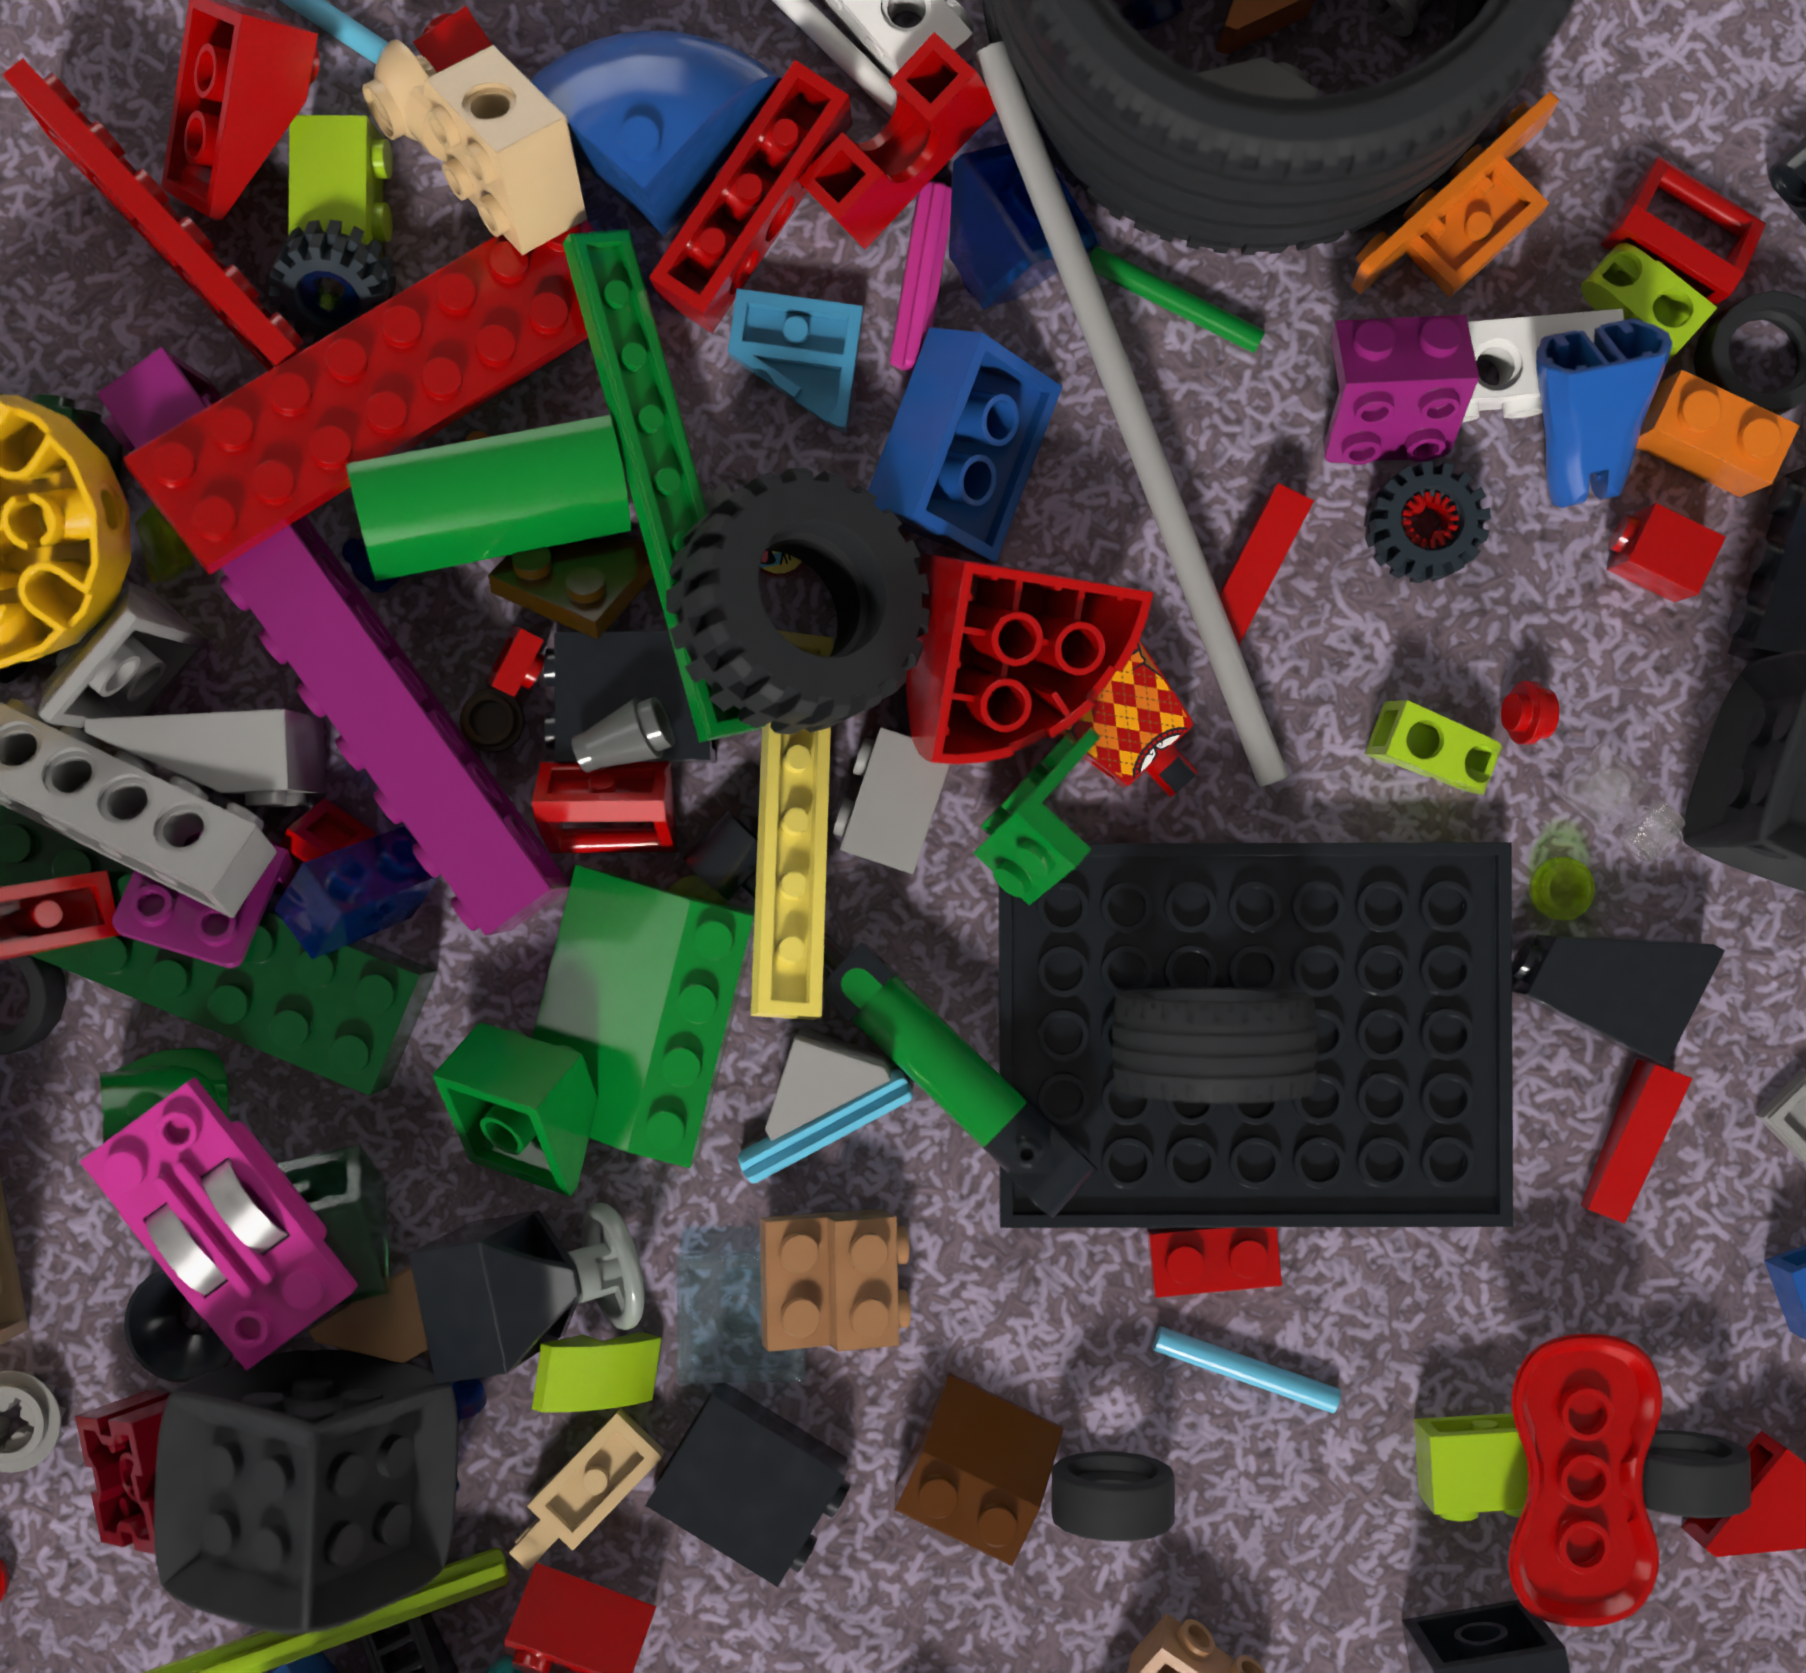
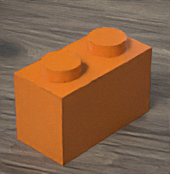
M1680 370L1658 384L1644 419L1636 448L1738 497H1743L1773 483L1800 425L1695 375Z

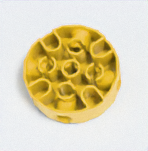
M0 395V668H4L21 661H33L79 643L114 608L131 562L129 505L107 456L68 417L19 395Z

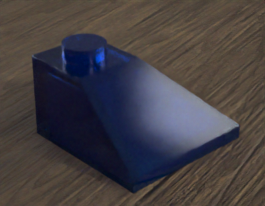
M1009 143L961 154L953 162L949 258L962 276L965 288L977 299L983 310L1017 299L1059 272ZM1057 174L1080 237L1088 253L1102 242Z

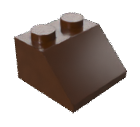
M948 1373L895 1485L894 1510L1013 1567L1040 1510L1063 1433V1426L952 1373Z

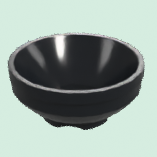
M161 1269L148 1276L138 1285L130 1297L126 1308L124 1331L127 1344L134 1358L145 1370L158 1378L171 1382L185 1383L198 1376L221 1369L231 1360L233 1354L212 1328L207 1331L196 1332L184 1324L181 1317V1307L186 1298L165 1271Z

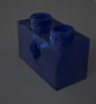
M402 826L304 862L275 907V911L313 960L411 919L441 875L434 878L423 868L412 851V846L417 841L407 828Z

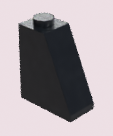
M1537 934L1533 943L1528 941L1519 949L1512 962V976L1515 977L1512 983V992L1644 1060L1667 1066L1725 950L1714 944L1690 941Z

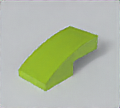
M644 1332L607 1340H599L581 1334L542 1343L532 1409L539 1412H579L618 1408L653 1400L662 1338Z

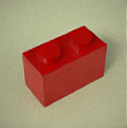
M536 1562L506 1635L503 1653L513 1656L511 1665L524 1673H550V1670L556 1673H633L657 1606Z

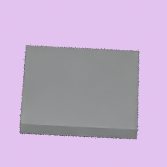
M801 1027L793 1041L765 1128L770 1140L772 1141L890 1081L892 1065L887 1055Z

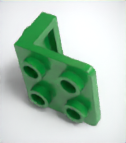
M1092 728L1077 742L1066 734L1046 757H1043L1018 784L1017 789L980 826L989 836L973 854L993 871L994 879L1004 891L1012 896L1021 897L1028 905H1031L1071 872L1091 850L1085 842L1042 802L1099 740L1101 736Z

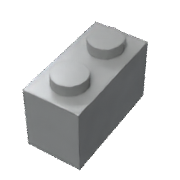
M880 727L876 741L864 737L853 770V774L864 778L856 801L844 798L833 830V834L844 837L840 850L914 874L950 764L927 761L916 750L912 737Z

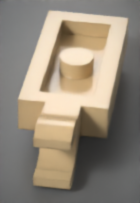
M619 1407L531 1498L527 1507L538 1518L515 1540L516 1545L510 1550L509 1554L528 1571L558 1538L573 1551L663 1458L665 1450Z

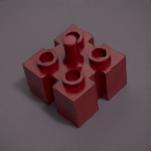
M146 1390L75 1416L85 1467L93 1469L96 1490L91 1491L102 1543L126 1547L134 1543L135 1550L155 1554L154 1509L158 1439L163 1412L171 1392Z

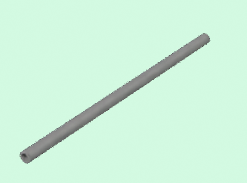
M999 41L979 50L975 54V58L1258 787L1278 782L1286 778L1288 772L1018 73L1013 66L1004 42Z

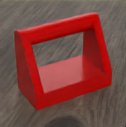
M1658 155L1650 164L1600 245L1609 251L1619 243H1627L1637 247L1653 260L1660 261L1712 304L1717 305L1733 293L1745 274L1766 222ZM1657 188L1738 238L1725 259L1720 258L1646 211Z
M639 761L603 767L589 773L585 772L578 762L540 763L531 802L535 824L549 853H649L677 851V828L670 761ZM653 821L655 827L563 828L562 822Z

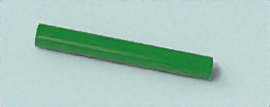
M1098 245L1095 246L1089 258L1095 274L1253 354L1266 330Z

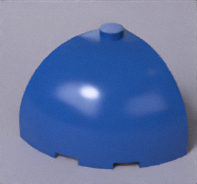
M644 30L608 36L577 47L553 60L537 72L529 81L566 116L574 158L664 237L716 178L715 174L728 160L782 78L751 56L716 40L675 31Z

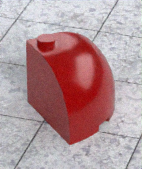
M922 553L919 575L926 574L930 595L922 599V608L930 610L928 633L916 638L923 643V652L916 667L906 671L908 722L912 740L918 753L931 763H982L1014 755V751L1026 748L1046 737L1052 739L1075 724L1095 706L1092 701L1107 686L1116 671L1122 672L1139 642L1148 618L1154 592Z

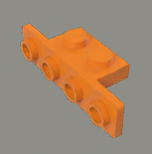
M1549 91L1533 107L1527 101L1519 104L1498 127L1497 132L1501 136L1486 150L1479 144L1471 148L1452 168L1450 175L1454 179L1438 194L1432 188H1428L1405 211L1403 218L1407 222L1391 237L1385 231L1380 232L1361 250L1355 259L1360 266L1351 286L1360 295L1363 294L1406 254L1449 298L1459 291L1541 216L1549 205V202L1508 160L1545 127L1560 99Z

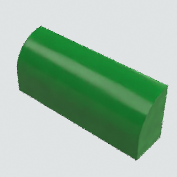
M610 415L346 464L356 511L375 581L631 531L625 476Z

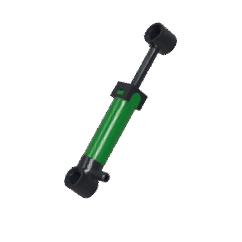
M728 811L686 854L684 859L707 884L728 901L742 889H745L755 899L758 838ZM824 931L823 966L831 975L823 982L822 996L849 1022L853 1021L1007 1172L1013 1182L1039 1208L1054 1218L1099 1171L1097 1167L923 1001L868 944L860 943L848 955Z

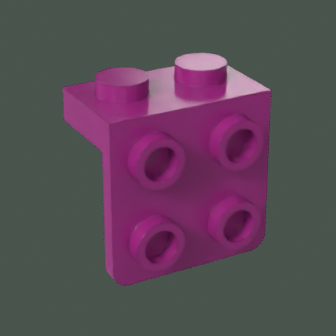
M1466 314L1335 320L1331 334V343L1339 384V394L1323 446L1325 459L1330 463L1347 462L1352 465H1363L1372 461L1388 460L1426 462L1448 455L1453 448L1479 380Z
M203 832L191 835L182 847L195 843ZM267 838L277 853L235 916L231 918L134 870L113 915L112 923L117 932L122 936L219 966L234 968L243 962L272 893L289 898L298 874L288 849L283 848L278 842Z

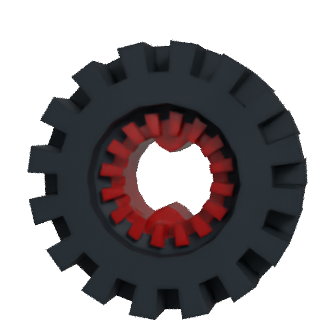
M1426 461L1413 468L1411 465L1381 486V489L1373 495L1368 505L1372 506L1371 511L1365 515L1364 527H1370V535L1365 537L1368 548L1374 546L1379 555L1374 557L1380 567L1387 564L1392 568L1389 574L1398 579L1407 576L1410 577V582L1422 583L1426 580L1433 582L1459 571L1465 567L1464 565L1473 561L1481 552L1478 546L1487 541L1490 530L1483 529L1484 522L1491 519L1490 508H1481L1479 501L1487 496L1482 487L1473 491L1468 483L1474 477L1468 472L1464 471L1457 475L1453 473L1455 467L1453 464L1444 462L1438 467H1434L1433 461ZM1427 507L1438 514L1441 521V530L1432 532L1426 539H1421L1418 534L1415 535L1413 533L1414 529L1410 526L1412 524L1410 517L1419 515Z

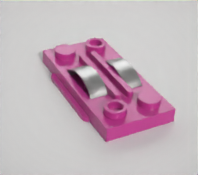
M196 1077L182 1085L79 1161L117 1208L122 1219L201 1318L207 1321L246 1371L351 1295L359 1285L324 1241L327 1229L248 1127L240 1121L231 1123Z

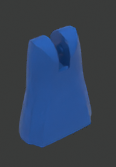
M1632 318L1600 325V327L1594 329V343L1584 331L1576 330L1545 336L1540 340L1536 350L1537 377L1545 426L1546 483L1553 506L1564 508L1584 503L1589 493V480L1593 493L1600 500L1621 495L1630 472L1644 419L1672 348L1673 342L1668 332L1656 325Z

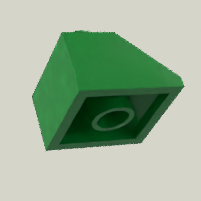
M479 1022L432 1075L469 1161L569 1197L578 1187L598 1100L587 1070L586 1061L581 1053H578L569 1046H555L527 1037L514 1029L504 1030Z

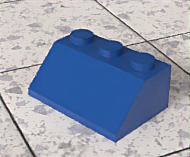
M929 327L868 489L869 492L877 497L873 504L882 512L890 509L902 523L899 528L988 562L996 563L1063 386L983 332Z

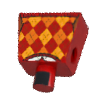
M1140 641L1123 671H1116L1107 686L1092 701L1095 706L1075 724L1055 736L1058 740H1061L1068 734L1077 742L1092 728L1101 737L1082 758L1122 788L1129 786L1146 771L1169 797H1172L1198 773V770L1173 745L1192 728L1194 723Z

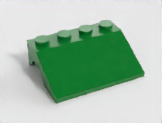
M580 864L575 865L532 1038L555 1046H569L578 1053H581L586 1061L587 1070L598 1097L589 1138L628 1153L686 1168L692 1166L700 1151L754 939L755 909L719 904L673 892L650 882Z

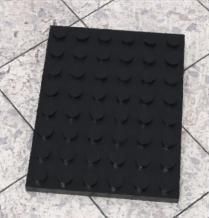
M1512 842L1087 844L1091 850L1082 861L1031 905H1028L1021 897L1010 895L998 885L999 1074L1050 1124L1055 1126L1075 1144L1099 1170L1059 1213L1052 1218L1039 1208L999 1165L1000 1228L1513 1227ZM1232 987L1286 990L1313 995L1317 1018L1315 1022L1317 1027V1041L1315 1042L1317 1047V1062L1315 1063L1317 1071L1313 1093L1301 1098L1278 1101L1209 1103L1160 1100L1133 1096L1118 1091L1115 1085L1114 1059L1112 1058V1045L1114 1043L1112 1038L1114 1019L1112 1017L1116 993L1149 988Z

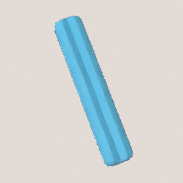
M900 1069L891 1070L890 1081L772 1141L768 1136L745 1148L737 1157L745 1177L751 1183H758L911 1101L913 1090L906 1076Z

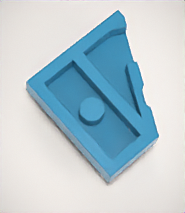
M737 288L728 346L730 358L836 431L847 433L864 314L863 306Z

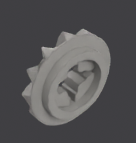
M9 1368L0 1371V1472H20L38 1465L50 1456L49 1454L64 1435L61 1432V1419L66 1408L59 1406L53 1394L55 1384L43 1383L34 1376V1370L20 1372L10 1371ZM20 1399L19 1406L22 1407L20 1417L28 1421L30 1426H23L9 1438L11 1433L8 1430L10 1420L1 1416V1414L14 1407Z

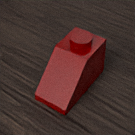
M107 870L1 887L0 960L120 935L112 923L116 909Z
M1760 1431L1746 1448L1751 1458V1507L1741 1514L1728 1517H1689L1681 1526L1686 1533L1714 1557L1806 1549V1463L1788 1448L1763 1431Z

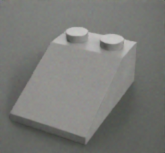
M128 583L125 588L120 589L114 608L79 643L61 650L56 658V665L58 667L45 682L38 715L50 724L85 728L84 719L145 716L210 639L153 590Z
M279 709L84 719L85 733L221 793L245 795V806H267V808L307 806L306 794L327 793L323 718Z

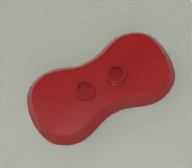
M1571 1334L1553 1338L1538 1345L1526 1356L1517 1372L1512 1389L1511 1402L1514 1423L1527 1458L1528 1491L1521 1517L1511 1540L1508 1557L1509 1576L1521 1604L1532 1615L1546 1622L1570 1627L1608 1625L1619 1622L1638 1611L1647 1601L1658 1576L1660 1564L1659 1548L1644 1502L1643 1469L1649 1446L1660 1420L1663 1402L1662 1386L1658 1372L1650 1357L1639 1346L1625 1339L1604 1334Z

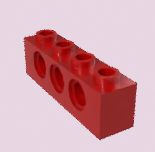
M797 60L793 61L649 276L660 300L710 333L714 332L735 301L736 289H743L808 192L797 180L841 132L846 135L852 126L850 98L847 93Z

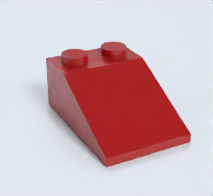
M189 0L161 189L207 217L223 220L306 103L309 85L315 81L319 71L320 57L316 47L318 33L266 12L222 0Z

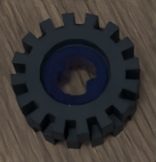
M319 220L308 222L305 231L299 226L290 233L288 240H284L268 279V286H272L268 294L270 304L280 305L278 313L287 322L292 319L296 321L293 329L301 339L306 331L315 334L313 344L392 298L396 288V276H390L394 267L390 257L378 259L383 246L375 238L367 246L363 244L361 239L364 230L353 226L350 236L341 233L342 221L330 220L324 232ZM323 277L333 278L345 286L341 297H339V293H335L333 297L330 295L331 291L327 290L326 293L323 291L324 287L320 286Z

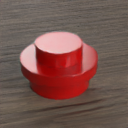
M1521 681L1517 683L1505 697L1501 707L1502 725L1507 730L1512 741L1516 744L1532 745L1539 739L1549 738L1554 733L1559 720V702L1556 694L1551 689L1543 688L1540 683L1535 681Z

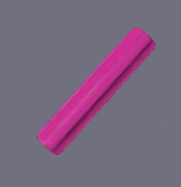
M937 181L929 182L917 194L889 358L892 366L907 372H913L929 327L933 328L955 197L954 189L946 186L945 183Z

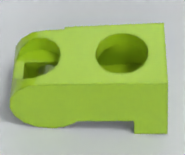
M1627 243L1617 244L1581 283L1580 288L1584 299L1596 311L1623 309L1624 320L1638 319L1656 325L1668 332L1673 344L1666 365L1717 309L1714 304L1660 261L1653 260L1637 247Z
M1409 700L1384 702L1364 754L1388 764H1395L1424 777H1432L1460 790L1484 795L1503 746L1488 736Z

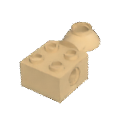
M398 39L391 40L384 47L375 66L374 79L363 84L362 87L364 99L374 120L389 139L395 140L404 135L418 141L431 155L444 161L442 170L450 188L460 200L463 201L468 198L477 207L484 224L494 236L498 237L503 234L524 255L587 220L566 116L494 45L439 73L435 71L434 67L422 55L415 56Z

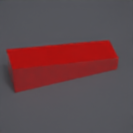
M1277 483L1269 491L1219 592L1238 646L1314 500L1280 483Z
M1636 1059L1580 1206L1625 1224L1693 1078L1657 1064Z

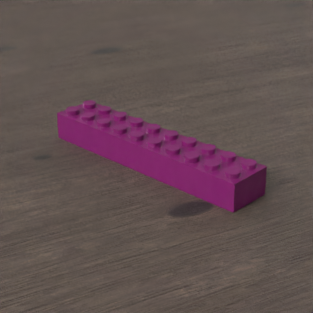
M162 347L97 393L100 400L111 413L110 416L104 419L106 426L119 443L130 452L139 449L223 399L208 377ZM307 515L222 567L226 574L220 579V584L224 591L241 610L247 611L250 608L264 627L263 630L258 632V636L265 648L280 664L284 665L286 662L291 664L303 681L296 686L303 701L318 717L322 718L325 715L329 717L341 734V736L335 739L339 751L357 771H361L363 768L367 770L380 788L373 793L377 804L393 823L397 825L402 821L405 823L418 841L412 846V851L417 860L432 877L443 876L456 894L450 900L454 911L471 931L480 928L485 936L511 931L570 888L571 883L478 753L466 740L460 728Z

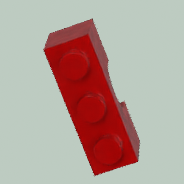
M935 32L888 81L896 92L897 105L893 116L882 131L863 143H853L841 132L797 180L864 250L869 247L996 111L988 88L977 71Z

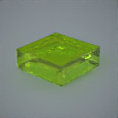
M154 504L135 522L150 583L174 580L194 562L191 550Z

